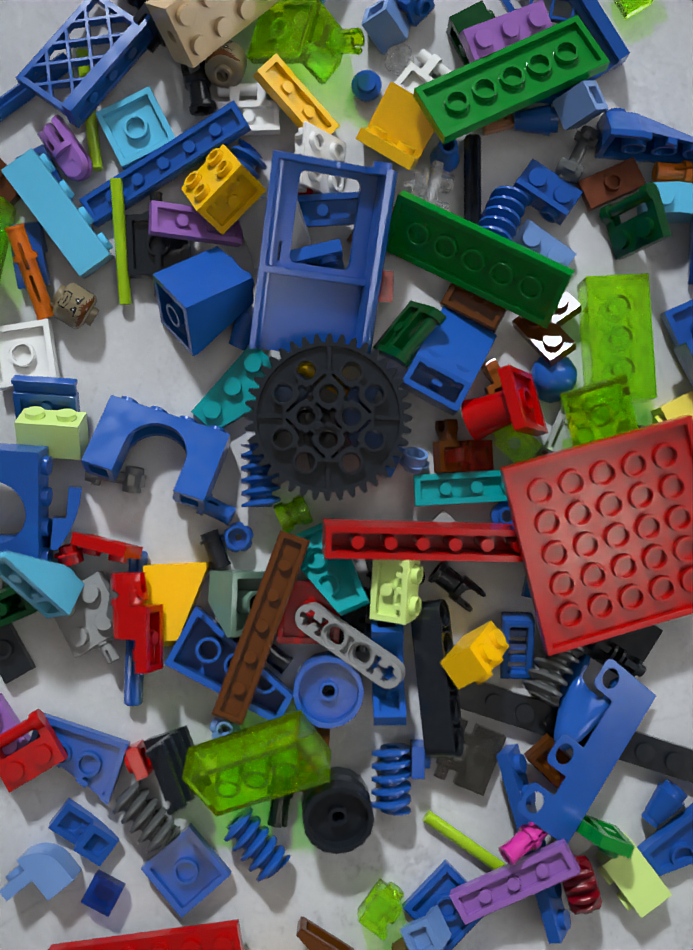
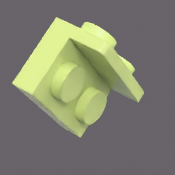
M373 559L369 619L403 625L416 619L422 604L421 598L418 597L419 585L422 582L424 573L420 560Z

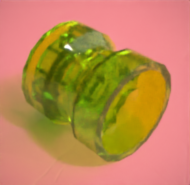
M300 494L294 496L291 502L286 504L281 502L273 506L278 521L285 532L290 533L294 531L296 525L303 524L306 526L314 522L304 497H300Z

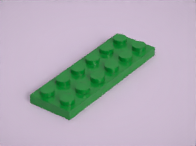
M576 15L414 88L413 97L444 145L606 71L610 61L580 17Z
M402 190L397 195L391 216L387 252L546 329L548 328L575 270L409 192Z

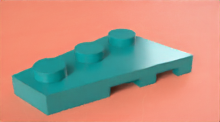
M248 346L191 412L208 427L215 425L225 428L244 417V414L253 410L247 407L245 402L255 400V397L248 392L249 388H259L254 382V377H265L260 369L261 366L272 368L269 357L260 349H251Z
M322 522L296 534V536L310 541L300 569L342 616L369 604L370 601L352 559L324 558L322 553Z

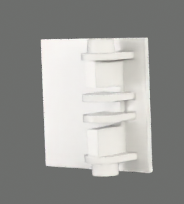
M304 121L303 127L299 128L298 133L295 134L294 153L345 162L346 142ZM303 171L300 175L298 192L305 193L308 187L321 194L343 193L344 178Z

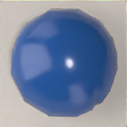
M540 356L531 368L539 400L547 403L561 402L571 394L576 385L577 369L569 357H564L553 366H550Z

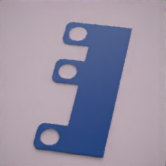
M608 659L604 663L594 681L595 687L611 699L612 702L584 748L571 737L563 734L558 738L548 754V763L566 776L556 794L553 795L538 783H532L517 806L520 814L555 839L561 840L564 838L567 844L656 698L652 691L613 659ZM614 668L618 671L619 681L615 687L608 689L603 685V674L606 670ZM562 744H569L573 749V756L567 764H559L556 760V751ZM533 792L541 793L544 799L542 808L536 813H530L526 809V800Z

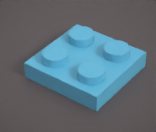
M150 86L95 112L123 170H126L176 138Z

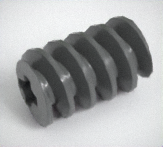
M540 647L539 652L544 658L536 657L533 660L539 670L532 668L528 670V675L534 681L523 680V687L540 701L552 707H557L550 698L551 696L562 697L556 686L568 685L562 674L573 675L574 672L567 664L569 662L578 664L580 661L573 653L574 651L584 653L585 650L582 647L548 656L544 651V647Z
M142 780L135 781L115 800L117 804L112 812L117 814L123 810L125 811L121 823L124 824L131 820L134 822L129 832L132 834L141 830L142 833L137 842L140 844L149 840L150 843L146 852L150 853L162 847L175 835L181 826L171 829L175 821L172 816L162 820L166 813V808L161 807L154 810L158 799L154 797L146 801L150 790L145 788L138 791Z

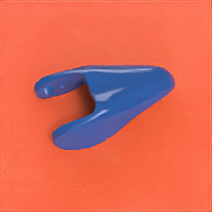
M587 654L577 658L580 661L578 664L570 663L569 667L574 672L573 675H563L568 685L560 686L562 697L559 699L554 743L563 734L568 735L579 743L599 723L612 702L606 695L603 698L598 697L586 686L583 675L587 667H589L591 659ZM619 677L609 682L608 689L617 685ZM569 744L559 746V749L563 751L572 748Z

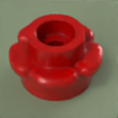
M70 543L60 546L58 548L59 552L54 555V558L58 559V563L65 566L75 565L84 561L83 553H81L82 547L78 548V546L71 545Z

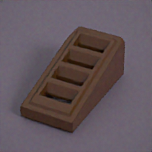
M304 916L300 917L296 936L309 950H354L353 947Z

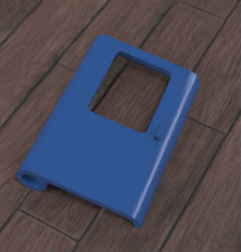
M273 150L249 348L279 351L282 348L287 352H291L290 342L292 341L300 348L302 347V337H306L309 343L313 344L315 334L319 335L321 342H325L328 333H331L333 342H337L342 334L345 338V344L348 345L353 338H357L356 347L359 349L362 345L368 343L367 353L371 354L398 171L392 170L393 164L374 161L373 167H366ZM303 171L353 179L359 183L349 264L344 270L294 263L290 259L299 181Z

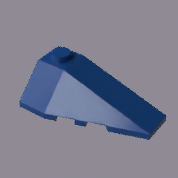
M612 108L604 111L597 122L596 130L599 132V135L597 137L598 143L595 146L594 158L625 161L634 157L636 162L681 163L683 160H688L693 164V136L638 113L626 112L622 108Z

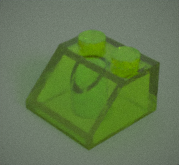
M625 374L559 394L560 410L572 447L638 429L628 380Z

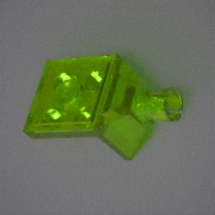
M280 0L258 17L247 58L253 64H265L277 53L286 64H303L320 84H325L339 67L343 54L360 55L363 49L361 46H364L365 39L363 31L358 27L343 29L320 0Z

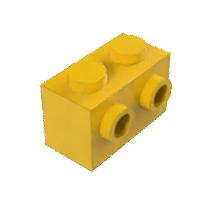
M491 620L463 635L440 663L458 690L473 682L479 685L492 677L493 673L491 670L503 662L502 656L509 648L503 632L497 629Z

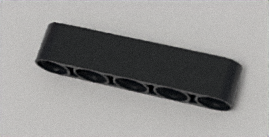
M444 599L421 601L420 613L416 619L411 621L424 750L428 758L461 757L464 752V736L459 692L440 663L453 648L449 607Z

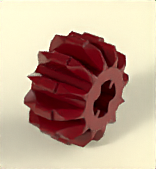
M574 855L580 866V874L562 881L565 896L570 910L575 915L593 913L594 910L600 909L602 904L598 883L589 859L585 855Z

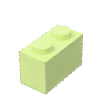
M33 406L24 408L14 422L17 444L48 446V456L52 458L81 460L89 444L87 412H76L69 408L45 410L42 407Z
M623 832L635 846L631 859L621 855L618 856V859H615L599 851L595 856L602 865L597 870L609 885L615 882L621 891L616 895L626 909L630 911L634 908L640 917L643 918L672 894L636 845Z

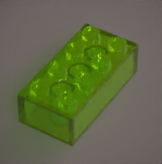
M649 273L586 276L577 285L578 302L581 304L582 310L579 313L585 405L646 403L656 399L657 385Z
M299 710L188 747L182 780L217 817L330 782L331 749L304 713Z

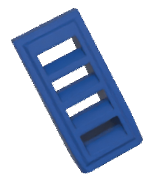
M501 612V631L505 635L509 648L502 656L504 660L500 664V678L532 679L528 675V670L533 668L534 616L530 612ZM509 637H525V641L509 640ZM509 650H525V654L508 652ZM508 662H525V666H508Z

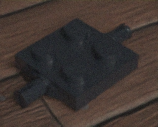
M154 191L149 193L150 202L151 200L162 201V192L156 191V195ZM149 210L142 214L125 215L128 276L131 279H153L152 274L191 258L190 240L148 235Z

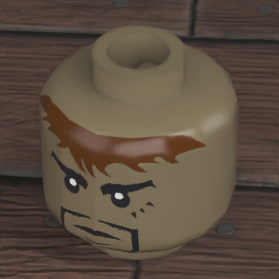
M229 40L214 51L205 61V73L208 79L220 88L238 85L242 81L247 67V56L244 49L232 40Z
M70 283L67 286L62 284L50 302V306L53 307V316L74 329L81 328L85 323L91 326L99 313V309L95 308L96 296L76 283Z

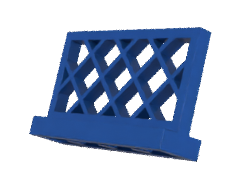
M84 0L16 76V79L23 87L64 114L68 121L79 129L145 53L147 46L154 37L145 18L140 25L134 23L132 15L109 0ZM96 4L103 7L106 11V16L89 18V12ZM125 22L129 25L125 32L113 34L112 24ZM107 25L108 35L91 36L90 27ZM86 27L87 37L70 39V33L74 29ZM110 43V49L104 55L94 56L93 45ZM88 46L89 57L72 59L71 48ZM66 49V60L51 61L50 56L55 50ZM90 65L91 71L85 77H74L73 67ZM68 68L69 79L53 81L52 70ZM36 72H47L48 82L33 83L29 80ZM71 87V93L63 103L55 98V89Z
M499 0L507 13L516 10L510 0ZM552 0L549 10L551 22L561 23L570 19L552 15L555 0ZM560 0L570 4L572 8L570 18L574 17V14L580 17L610 61L606 71L584 81L597 80L611 69L617 68L626 61L630 52L597 0Z

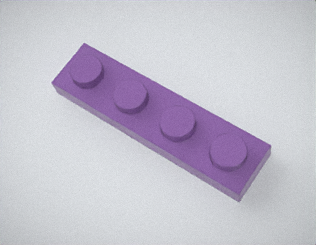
M563 838L521 857L513 866L506 864L451 889L449 896L464 924H468L580 874V866Z

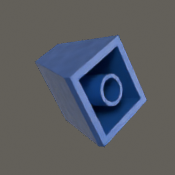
M218 246L152 274L161 323L192 356L199 354L254 303L253 289L255 283L251 274L248 271H244L236 264L231 255H227Z

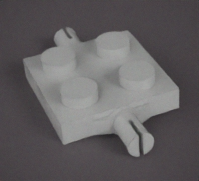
M98 571L85 580H81L84 586L70 615L54 618L75 658L83 656L92 649L100 648L107 660V664H111L120 659V656L112 644L114 640L113 621L106 615L110 583L104 572Z

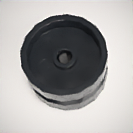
M339 766L324 768L310 777L303 788L301 806L304 832L311 844L323 852L333 854L351 852L363 845L372 832L374 815L368 786L362 777L349 768Z

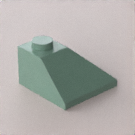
M209 571L208 603L227 637L241 636L265 571Z

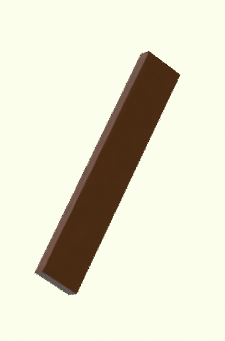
M280 530L211 715L241 726L243 725L309 546V540Z

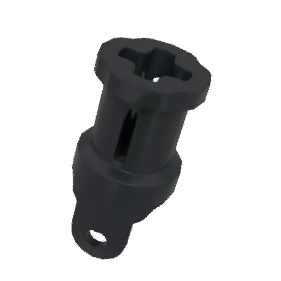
M206 60L202 61L200 68L190 74L187 65L181 64L184 87L189 91L191 101L189 111L194 116L210 115L217 108L216 102L212 100L209 88L212 82L205 73Z
M441 561L427 579L428 582H435L449 593L448 597L469 612L473 609L469 603L461 598L460 595L463 592L473 590L482 597L486 596L483 589L466 575L461 576L448 566V561Z

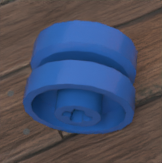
M331 651L316 653L303 662L296 675L293 690L296 709L302 717L316 727L330 729L345 725L356 716L362 705L364 694L361 673ZM331 685L334 687L335 692L329 690L325 693L323 692V687Z

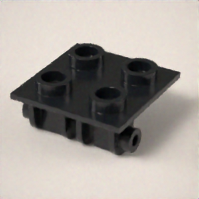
M652 625L581 647L585 650L584 654L589 655L599 664L604 665L608 659H613L632 676L640 678L646 671L643 662L663 630ZM609 669L610 671L619 676L618 671L616 669Z

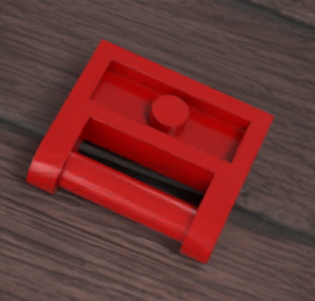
M40 709L31 712L26 720L0 734V777L9 793L69 757L45 714ZM34 729L40 734L39 738L7 757L5 756L2 748Z

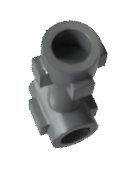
M588 125L582 126L580 131L577 130L573 139L577 141V144L569 159L562 157L554 172L559 175V178L569 183L577 184L585 168L580 163L589 147L595 148L598 143L597 137L599 132Z
M126 466L125 472H119L116 482L85 472V481H89L91 485L100 486L101 481L123 484L122 491L140 494L141 489L145 487L146 475H144V468Z

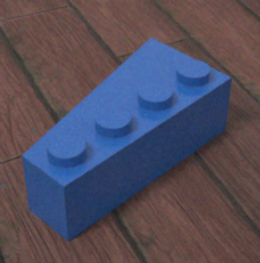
M196 606L164 664L219 693L239 641L234 637H227L221 625L201 606ZM264 665L248 710L278 725L293 698V691Z

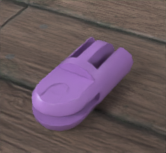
M55 115L51 119L52 123H47L43 131H40L37 135L69 179L79 182L85 181L93 171L91 158L60 115Z

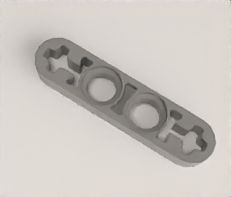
M310 602L299 607L296 611L295 622L301 631L380 687L391 689L404 679L405 667L397 657L321 604ZM314 611L313 618L319 623L313 622L309 624L307 622L308 616L305 613ZM326 620L329 621V623L326 624L324 627L320 625L321 623L326 622ZM332 627H338L343 631L344 640L341 644H336L330 639L329 632ZM358 645L366 646L369 649L371 657L368 662H361L357 659L355 650ZM378 656L381 657L382 660L377 663L379 665L374 670L370 667L377 661ZM391 665L394 668L393 674L396 677H391L388 680L385 678L386 671L383 668Z

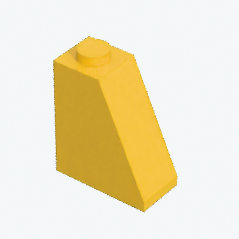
M210 561L149 564L143 566V572H146L145 580L148 590L146 604H163V647L175 645V641L179 638L190 618L210 571Z

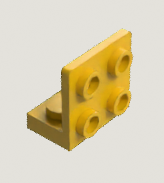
M390 82L368 126L361 127L355 139L407 170H413L435 130L413 97V94L399 85Z
M224 144L219 148L213 149L207 155L206 162L197 171L191 172L181 187V190L196 211L222 235L266 191L264 186L240 163Z

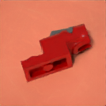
M146 572L111 573L106 615L113 621L114 639L135 640V648L133 650L135 673L147 674L163 669V604H146L148 599L145 580Z

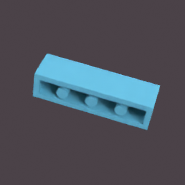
M31 148L1 171L78 275L86 279L114 258L109 251L113 248V245L103 232L97 235L90 224L95 221L84 206L79 209L71 199L75 196L74 192L64 179L58 182L52 174L56 168L45 153L39 156Z

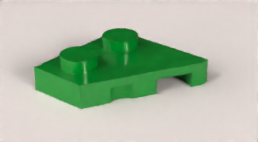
M585 814L576 829L577 833L598 846L599 851L606 856L618 859V856L621 855L631 859L635 846L616 825Z

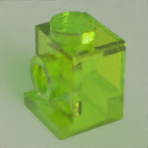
M512 424L493 434L497 438L493 445L514 464L531 459L543 447L532 435L514 431ZM516 437L520 440L519 448L512 449L509 446L510 438Z
M379 878L357 908L358 922L384 941L388 936V923L394 924L401 914L403 890L395 883L390 881L387 884Z

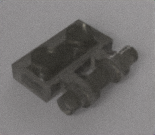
M461 717L464 744L467 745L462 759L459 760L454 757L437 758L435 762L438 765L434 776L445 780L449 769L456 771L453 779L455 785L484 796L497 763L496 755L502 750L507 737L478 723L475 724L472 734L464 732L468 720Z

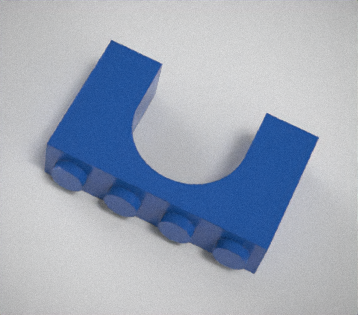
M111 395L81 459L85 472L116 482L128 452L137 442L152 436L167 437L176 441L186 453L185 463L173 489L175 502L205 511L230 448V434L226 433L219 426L210 425L208 427L197 423L191 417L184 415L178 417L169 414L158 406L147 407L139 404L133 398L127 396L120 398Z
M0 443V483L9 486L20 496L26 514L25 523L20 532L0 534V552L9 551L52 562L53 551L49 548V536L52 533L53 521L52 518H49V506L52 503L53 491L51 487H48V475L52 472L53 460L51 456H48V446Z

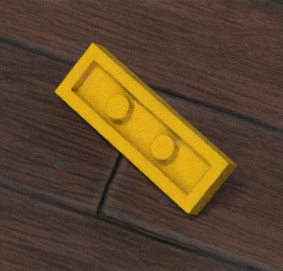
M277 53L253 75V78L298 128L303 127L304 121L329 134H332L339 127V124Z

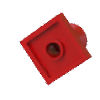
M506 365L497 369L502 391L482 397L465 399L462 402L461 410L464 423L468 432L476 441H480L493 432L511 424L514 431L535 437L548 433L532 374L512 365Z

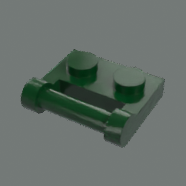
M653 182L642 185L638 192L614 205L608 204L599 210V217L607 227L615 260L625 259L672 236L659 189ZM642 203H646L647 211L621 223L620 215Z
M411 300L373 348L375 350L378 349L380 355L392 359L407 368L413 361L411 357L436 326H441L447 318L437 308Z

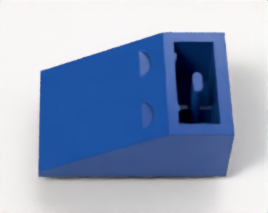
M443 306L441 312L447 319L441 326H436L423 342L403 378L404 382L400 387L454 416L470 390L497 335Z

